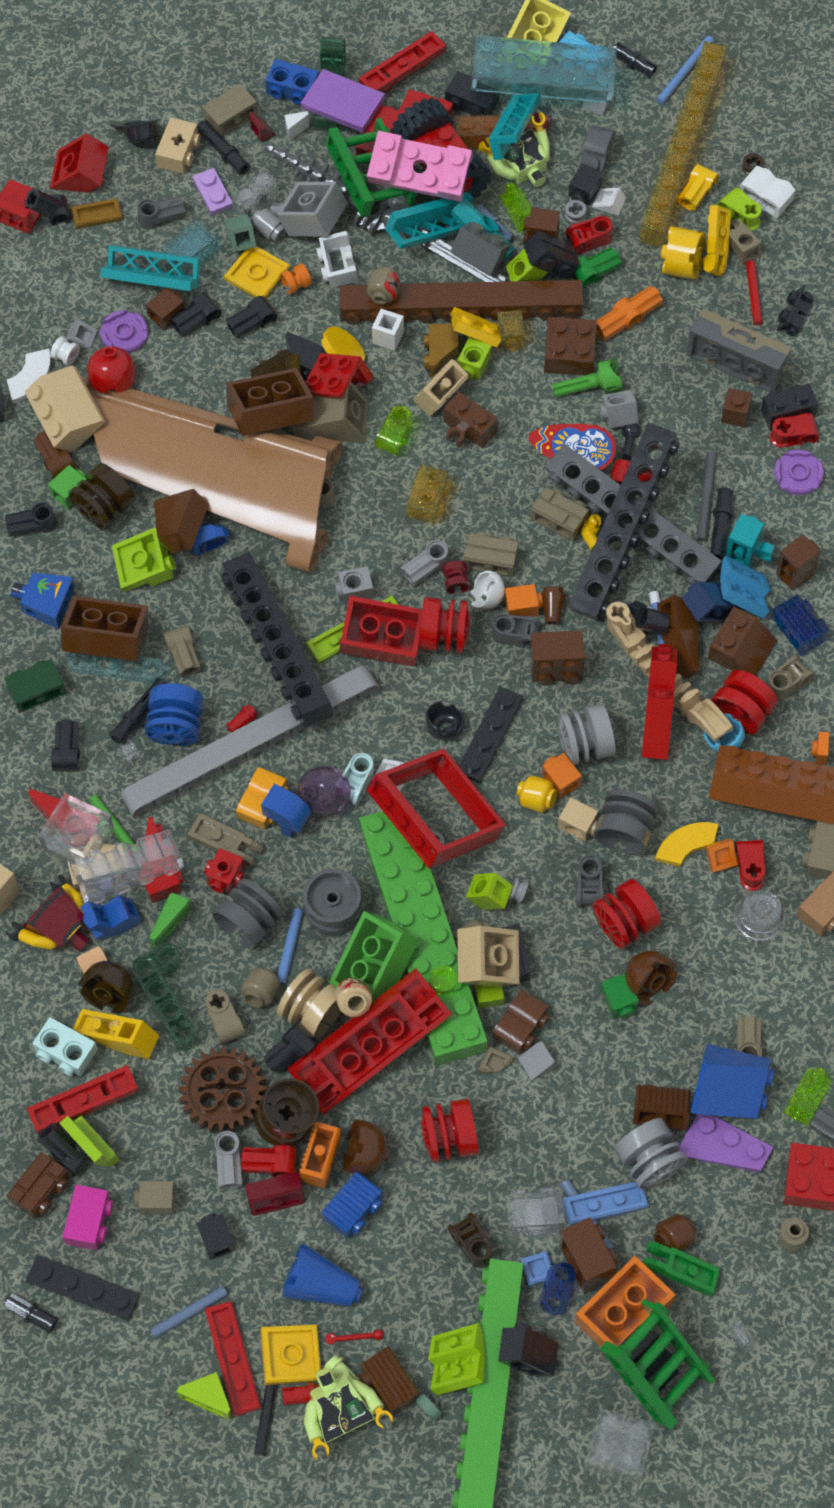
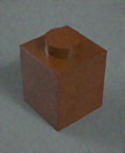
M165 288L146 304L147 315L160 328L166 330L172 325L170 318L185 309V301L179 293H173L169 288Z
M728 388L721 423L745 427L752 393Z

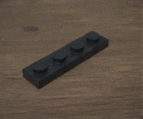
M501 686L497 690L459 765L460 769L470 780L481 783L523 700V695Z
M38 1255L26 1278V1282L127 1321L130 1320L140 1297L139 1293Z

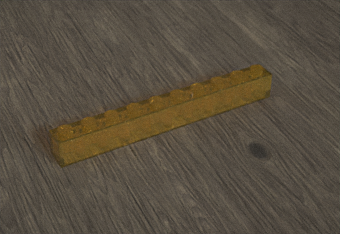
M704 41L641 224L639 239L641 243L660 248L663 247L678 203V197L681 194L725 64L727 46Z

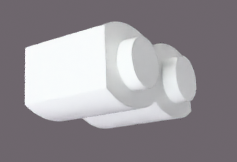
M756 166L739 188L747 196L759 203L763 211L775 218H778L793 201L796 191L790 182L776 178L769 169Z

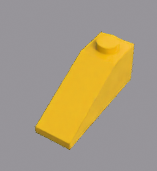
M86 1009L81 1010L72 1029L98 1044L130 1056L149 1059L160 1036L143 1020Z

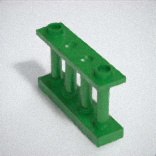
M381 118L376 119L373 132L345 138L341 135L338 127L328 130L325 145L361 217L370 216L372 205L375 202L403 195L408 205L413 206L418 194L397 188L372 192L366 186V183H369L367 173L363 174L360 172L357 165L369 163L373 152L354 156L350 153L348 147L376 141L378 131L390 133L389 128L385 127Z
M643 1299L641 1304L649 1313L644 1322L623 1345L619 1344L616 1346L606 1341L599 1350L651 1418L672 1430L678 1423L671 1413L673 1411L672 1406L698 1377L710 1384L715 1379L708 1371L710 1369L709 1364L696 1355L668 1317L670 1314L669 1310L659 1302L654 1304ZM658 1325L663 1334L637 1363L632 1362L630 1359L632 1351ZM671 1343L676 1349L674 1355L651 1381L646 1380L644 1377L646 1375L645 1370ZM684 1361L690 1370L664 1399L658 1396L659 1388Z

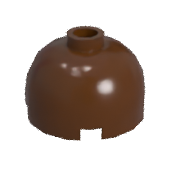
M650 950L633 956L628 961L625 970L626 983L630 991L636 994L639 1003L651 1005L653 1001L650 998L661 989L666 993L673 986L677 978V972L674 970V967H677V965L659 951ZM645 987H646L648 990H650L651 992H654V993H650V992L644 991Z
M355 1119L346 1137L350 1141L348 1155L345 1152L343 1155L342 1166L344 1172L353 1175L357 1172L364 1176L378 1170L383 1161L387 1162L390 1155V1146L386 1145V1136L380 1127L366 1120Z

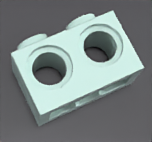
M49 1017L32 1043L37 1058L47 1064L50 1061L55 1062L59 1065V1070L68 1076L76 1074L81 1077L98 1051L96 1042ZM56 1039L59 1041L55 1047L46 1046L50 1040ZM74 1052L82 1053L81 1057L77 1060L69 1059V1056Z

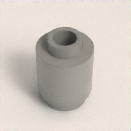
M267 208L258 210L253 215V229L269 241L273 240L277 243L280 240L279 237H283L286 234L280 219Z

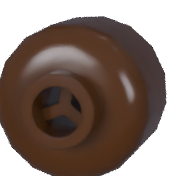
M674 1214L656 1225L654 1241L669 1248L673 1247L683 1251L694 1244L696 1226L691 1219L681 1214Z

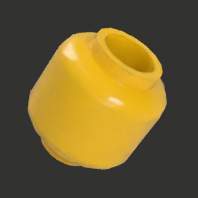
M531 775L525 782L521 781L519 783L516 795L520 797L519 800L522 807L543 813L553 807L557 797V790L554 789L553 782Z

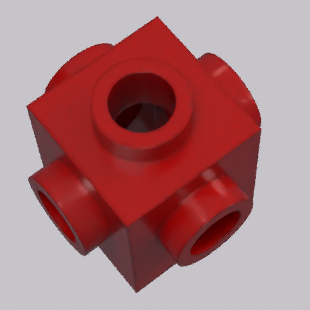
M219 848L214 859H210L207 862L204 870L207 885L218 893H229L233 888L237 887L236 884L244 878L243 871L245 866L243 857Z

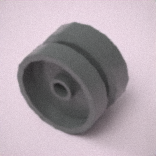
M336 868L324 869L314 874L306 883L303 891L305 917L313 929L327 936H339L351 931L357 925L362 915L361 889L352 875Z

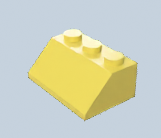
M525 0L497 59L516 69L544 68L571 12L547 0Z

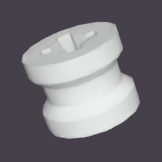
M61 336L53 344L50 356L55 360H62L63 364L71 366L79 355L80 345L74 342L69 343L66 338Z

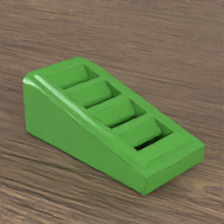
M174 893L169 895L149 936L151 947L155 949L159 947L192 909L189 899Z

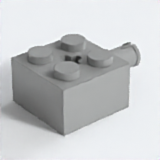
M297 182L285 203H273L270 211L280 219L288 236L328 237L348 203L337 182Z

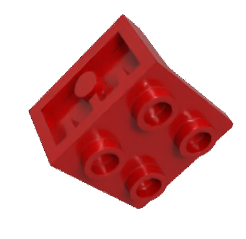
M14 180L7 182L0 193V223L30 234L42 215L25 206L27 194L34 188Z
M320 353L305 383L312 396L342 398L350 382L369 383L373 374L360 356Z

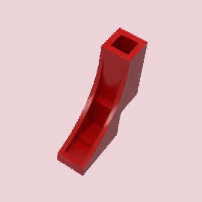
M409 89L399 111L390 106L381 105L362 134L374 131L377 118H381L385 127L387 126L390 133H392L391 128L394 127V121L399 120L397 116L400 113H405L404 109L406 107L411 108L413 106L412 103L416 101L420 103L421 99L426 98L427 101L429 98L438 99L451 117H453V103L443 98H436L426 95L424 92ZM375 141L356 145V155L373 152Z
M658 644L657 647L652 646L641 756L645 758L668 759L677 669V649L669 644Z

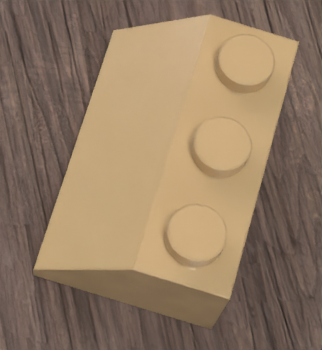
M69 366L42 375L25 391L54 448L74 453L105 423L100 410L75 366Z

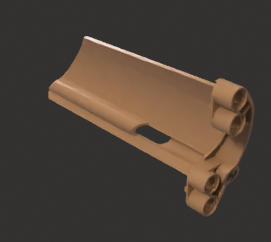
M88 376L82 378L105 420V423L93 433L101 463L113 468L123 478L169 496L194 488L208 504L207 511L289 542L286 566L308 573L313 572L317 564L318 552H322L328 535L326 530L320 529L318 523L324 478L330 480L333 464L337 463L341 457L343 449L341 441L320 435L309 441L275 430L245 435L242 441L214 433L216 424L239 430L233 418L131 388L116 393V390H107L108 393H102L94 390L89 385Z

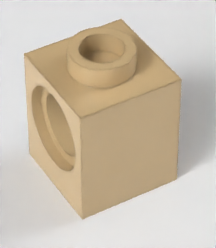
M570 797L558 818V828L571 835L575 833V837L586 842L589 835L594 836V830L598 821V811Z

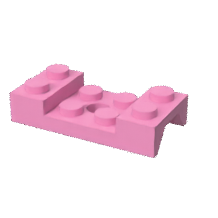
M378 131L367 179L369 183L462 202L464 183L468 167L473 158L472 150L449 145L448 148L402 139L401 135ZM417 163L427 165V169L423 173H416L413 169Z

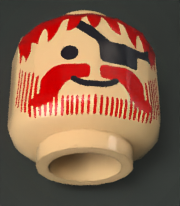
M347 978L337 986L335 1000L343 1014L350 1017H359L370 1009L372 995L363 980Z

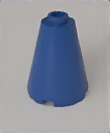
M301 1243L295 1255L298 1258L295 1259L288 1273L282 1297L350 1307L352 1302L358 1303L363 1287L359 1286L360 1280L309 1246Z

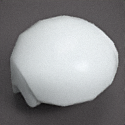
M489 570L479 573L475 579L474 588L470 591L476 600L471 605L477 609L487 610L500 604L504 598L505 587L498 573ZM483 594L487 596L485 601L481 598Z

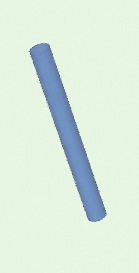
M706 36L658 96L656 102L662 105L666 103L713 44L714 40L711 36Z

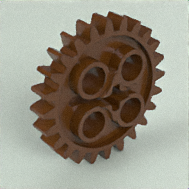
M222 1046L221 1052L218 1054L214 1048H211L210 1056H207L203 1051L200 1052L202 1060L198 1061L192 1058L194 1067L185 1066V1073L188 1076H180V1081L184 1086L178 1087V1091L183 1095L179 1100L180 1104L185 1105L183 1108L184 1114L191 1113L189 1117L191 1123L199 1119V1129L208 1124L209 1133H212L215 1127H219L220 1133L225 1131V1127H229L230 1131L234 1133L235 1125L237 1124L242 1129H245L244 1120L247 1119L252 1123L254 1122L252 1112H256L257 1104L263 1098L261 1095L265 1094L267 1090L265 1086H261L266 1083L265 1076H259L262 1073L261 1066L253 1068L256 1064L255 1059L252 1058L246 1061L247 1054L245 1051L240 1056H237L236 1048H233L230 1054L226 1053L225 1046ZM207 1073H214L216 1075V1078L212 1081L203 1080L204 1075ZM234 1073L244 1075L240 1081L230 1080L231 1075ZM221 1086H226L224 1093L220 1094ZM244 1088L247 1089L246 1092L240 1091V1090H242V1089H244ZM206 1099L216 1101L212 1107L202 1106L203 1101ZM233 1099L243 1101L241 1106L236 1108L229 1105Z

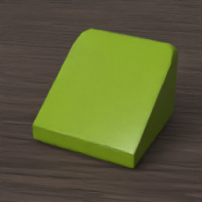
M474 985L478 1009L505 1005L502 986Z

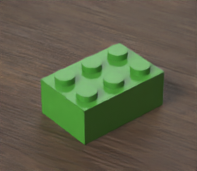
M363 911L329 983L337 987L347 978L361 979L367 984L373 1002L400 981L420 938L381 915Z

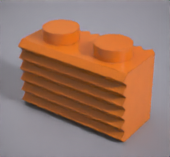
M320 1122L314 1123V1128H312V1133L310 1134L311 1138H309L306 1153L304 1154V1159H302L303 1163L301 1164V1169H299L302 1183L326 1188L341 1139L340 1128Z

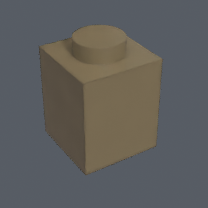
M140 1181V1189L135 1190L134 1206L139 1207L140 1214L174 1215L175 1186L173 1181Z

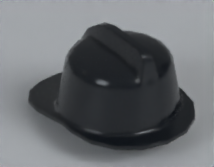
M161 119L152 121H116L109 123V126L122 127L128 142L136 147L143 148L156 143L158 134L157 121Z

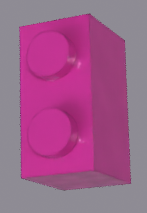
M75 1185L62 1237L66 1245L98 1250L99 1243L105 1242L107 1227L104 1226L106 1216L110 1217L113 1210V1200H110L108 1190Z

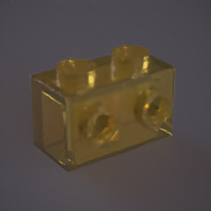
M420 464L406 506L407 518L436 524L437 518L443 517L446 505L443 499L444 496L450 495L452 489V482L449 481V471Z

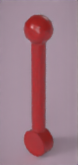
M380 1329L375 1330L373 1333L335 1336L333 1333H329L326 1335L325 1341L327 1344L333 1345L338 1341L370 1338L381 1340L384 1337V1333Z

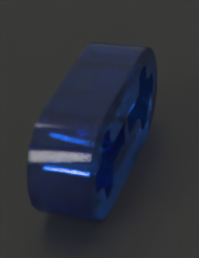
M554 1263L547 1272L540 1297V1306L549 1315L562 1314L568 1305L575 1280V1271L568 1263ZM564 1268L567 1279H562L559 1287H557L559 1277L555 1276V1273ZM557 1290L556 1300L560 1302L559 1307H553V1310H551V1304L547 1303L548 1298H554Z

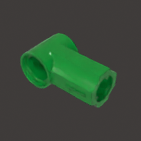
M610 247L590 258L587 256L579 257V268L573 274L577 280H582V287L587 288L586 285L592 282L597 283L601 276L620 268L622 262L616 249Z

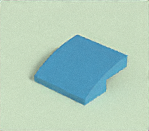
M725 556L722 560L720 577L723 599L764 619L770 612L765 596L771 590L766 575Z

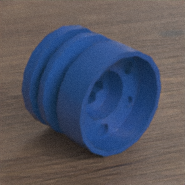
M168 683L153 687L149 695L148 709L150 712L146 717L145 735L150 740L159 744L168 745L169 743L171 745L189 746L196 743L199 739V717L202 715L203 695L198 690L182 684Z

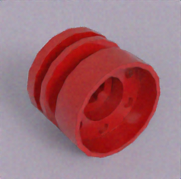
M424 597L419 649L436 652L439 642L445 641L446 653H450L452 642H457L456 653L463 654L470 629L468 601H461L459 612L455 611L454 599H451L448 610H443L441 598Z
M632 878L615 888V896L607 893L603 895V900L597 899L592 903L593 913L601 929L619 949H625L630 945V942L638 940L637 930L645 935L661 925L660 914L646 890Z
M468 1098L450 1101V1114L446 1115L440 1103L435 1104L436 1117H432L429 1105L422 1107L421 1130L425 1149L428 1151L432 1163L439 1162L438 1149L442 1148L445 1160H450L451 1147L456 1146L460 1157L479 1154L475 1124Z

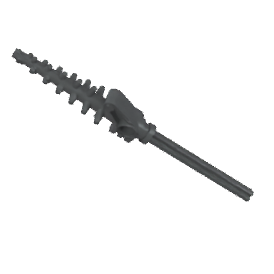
M271 141L266 144L264 150L271 154V158L274 159L276 157L283 162L281 166L284 168L289 165L295 169L294 177L297 178L301 173L307 177L305 182H337L348 203L341 215L345 213L350 205L356 208L344 182L340 181L341 176L338 170L331 176L327 174L330 166L327 163L321 169L314 167L316 161L314 158L305 162L300 159L302 154L299 152L294 156L287 152L288 149L286 147L280 149ZM366 183L369 191L376 192L370 183ZM382 200L374 203V205H380L378 213L361 217L358 212L354 219V225H361L363 230L368 229L371 235H374L377 231L385 230L391 213L397 210H391L390 206ZM417 228V230L426 234L428 233L422 228ZM402 233L403 235L407 236L408 238H411L410 235L405 234V233ZM440 239L420 244L484 282H506L507 278L497 272L489 275L450 252L452 246Z

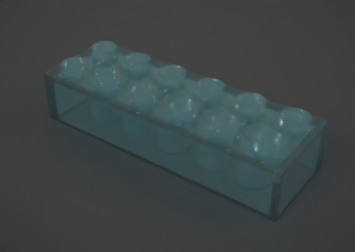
M476 35L471 91L515 95L540 93V97L611 103L614 94L617 48Z

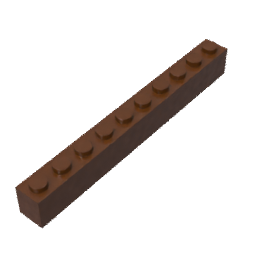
M582 280L400 284L396 299L393 302L382 305L375 303L369 297L366 291L367 284L340 285L341 321H346L349 324H356L359 321L374 323L380 309L404 316V323L408 320H419L426 323L436 319L451 322L452 317L450 314L454 307L483 319L491 318L494 321H501L505 318H516L523 321L532 317H539L542 320H548V317L575 319L582 316L583 312Z

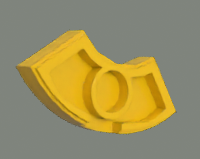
M699 822L677 829L663 841L657 851L655 861L681 867L684 859L692 852L706 850L705 845L714 843L719 824Z

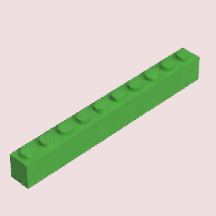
M490 1259L489 1267H483L482 1284H487L486 1294H480L478 1311H483L482 1322L476 1321V1323L482 1328L484 1340L483 1383L470 1386L467 1389V1394H472L471 1405H465L463 1422H468L469 1424L467 1433H462L460 1450L465 1451L464 1462L458 1461L456 1479H461L460 1491L454 1490L452 1508H493L511 1367L498 1362L502 1329L514 1327L517 1321L523 1274V1263Z

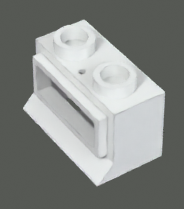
M347 231L328 235V237H320L321 247L316 248L319 262L324 261L325 267L321 268L324 282L329 281L331 288L350 283L359 284ZM341 251L345 269L333 272L329 253Z

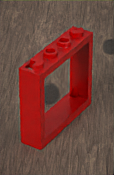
M444 748L376 774L366 790L428 869L492 843L499 837L506 826ZM433 772L480 831L443 846L396 786Z

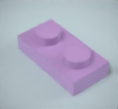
M214 168L192 176L211 216L233 207V203Z

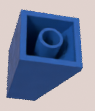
M707 1044L691 1113L757 1119L759 1110L765 1111L768 1094H764L765 1084L771 1086L774 1069L769 1068L771 1059Z

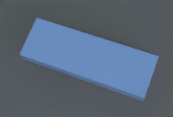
M636 1182L565 1197L561 1201L569 1227L589 1217L593 1221L644 1210L649 1207L644 1190H640Z

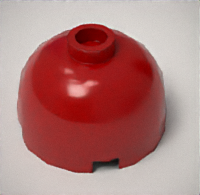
M108 346L95 351L91 355L87 365V376L89 385L94 390L102 393H108L107 390H116V393L129 389L135 383L136 368L133 358L126 350Z

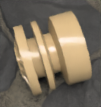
M308 968L302 971L285 991L278 1005L277 1015L282 1019L288 1018L287 1021L291 1025L301 1021L300 1024L316 1040H319L330 1028L329 1025L321 1020L323 1019L332 1025L339 1017L341 1011L335 1000L337 987L329 984L323 988V977H316L315 972Z

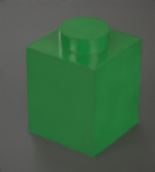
M625 973L601 982L600 992L613 1019L619 1016L621 1019H626L635 1014V1010L638 1009L639 1000L636 994L630 991L626 983Z

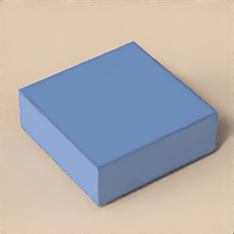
M547 1251L520 1259V1262L523 1263V1271L529 1287L555 1279Z

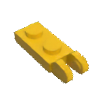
M711 205L708 216L707 255L703 259V269L707 273H713L715 276L720 277L726 272L731 211L718 205Z

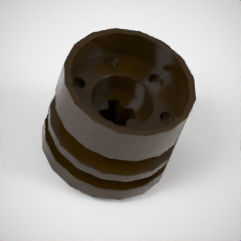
M99 463L87 474L88 481H79L77 487L75 486L70 489L68 494L75 508L85 519L98 529L105 530L110 525V522L117 519L115 511L123 513L135 502V495L127 482L107 464Z
M284 1078L274 1082L266 1090L255 1112V1126L259 1135L267 1143L274 1146H293L300 1143L307 1136L319 1114V1100L315 1091L307 1083L295 1078ZM281 1114H285L287 1121L283 1120V1115Z

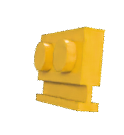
M453 308L450 316L452 317L451 322L454 331L496 348L498 347L501 336L496 323L459 308Z

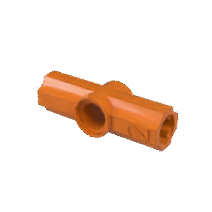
M649 286L630 299L628 297L620 299L614 305L612 311L597 320L596 334L601 340L607 341L625 328L630 330V326L635 323L639 324L646 314L662 305L663 299L660 296V292L655 287Z

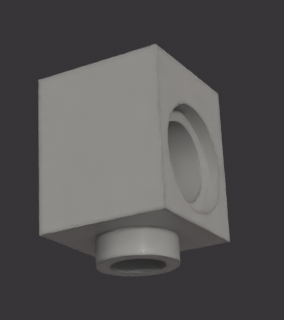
M631 390L602 395L603 405L599 406L600 416L602 420H606L609 428L638 423L637 402Z
M368 566L338 572L339 582L335 583L337 597H343L344 605L348 604L349 596L374 599L373 585ZM350 585H358V586H359V587L354 588V589L349 588Z

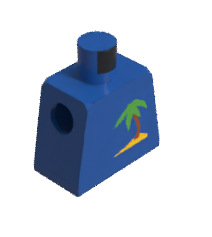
M33 573L27 585L17 582L13 584L11 597L21 599L20 604L24 614L59 629L75 589L73 577Z

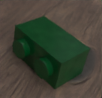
M52 659L39 661L31 668L15 671L9 677L4 678L18 713L66 694L64 683Z

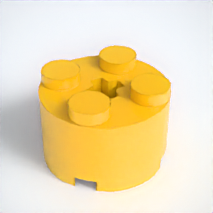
M671 226L668 231V245L664 244L661 250V259H665L662 274L686 279H697L704 259L701 256L702 250L706 249V234L700 231Z

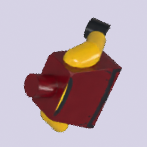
M58 875L61 883L55 885L50 881L53 893L22 925L25 929H22L17 922H12L11 925L17 931L12 934L6 931L7 936L13 941L20 940L30 946L48 950L60 949L68 941L80 951L89 941L79 930L84 923V914L81 906L84 905L82 895L70 884H66L63 875Z

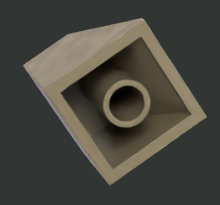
M350 382L342 398L313 396V421L291 425V432L297 437L309 441L320 435L341 442L366 443L368 400L352 382Z

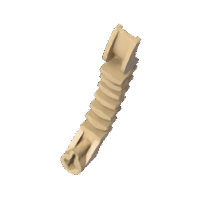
M614 602L606 610L607 628L619 641L626 655L630 656L635 665L649 678L651 650L654 645L646 644V635L641 629L636 627L635 619L630 613L628 606L622 602ZM676 674L673 707L680 711V715L685 716L690 723L699 726L715 743L729 731L731 732L733 725L720 709L707 698L701 702L700 691L697 688L691 690V684L689 682L682 683V676Z

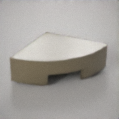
M489 1046L478 1068V1072L484 1074L501 1072L512 1063L514 1057Z

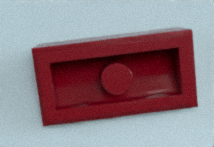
M298 1172L245 1185L250 1212L253 1217L302 1205L305 1202Z

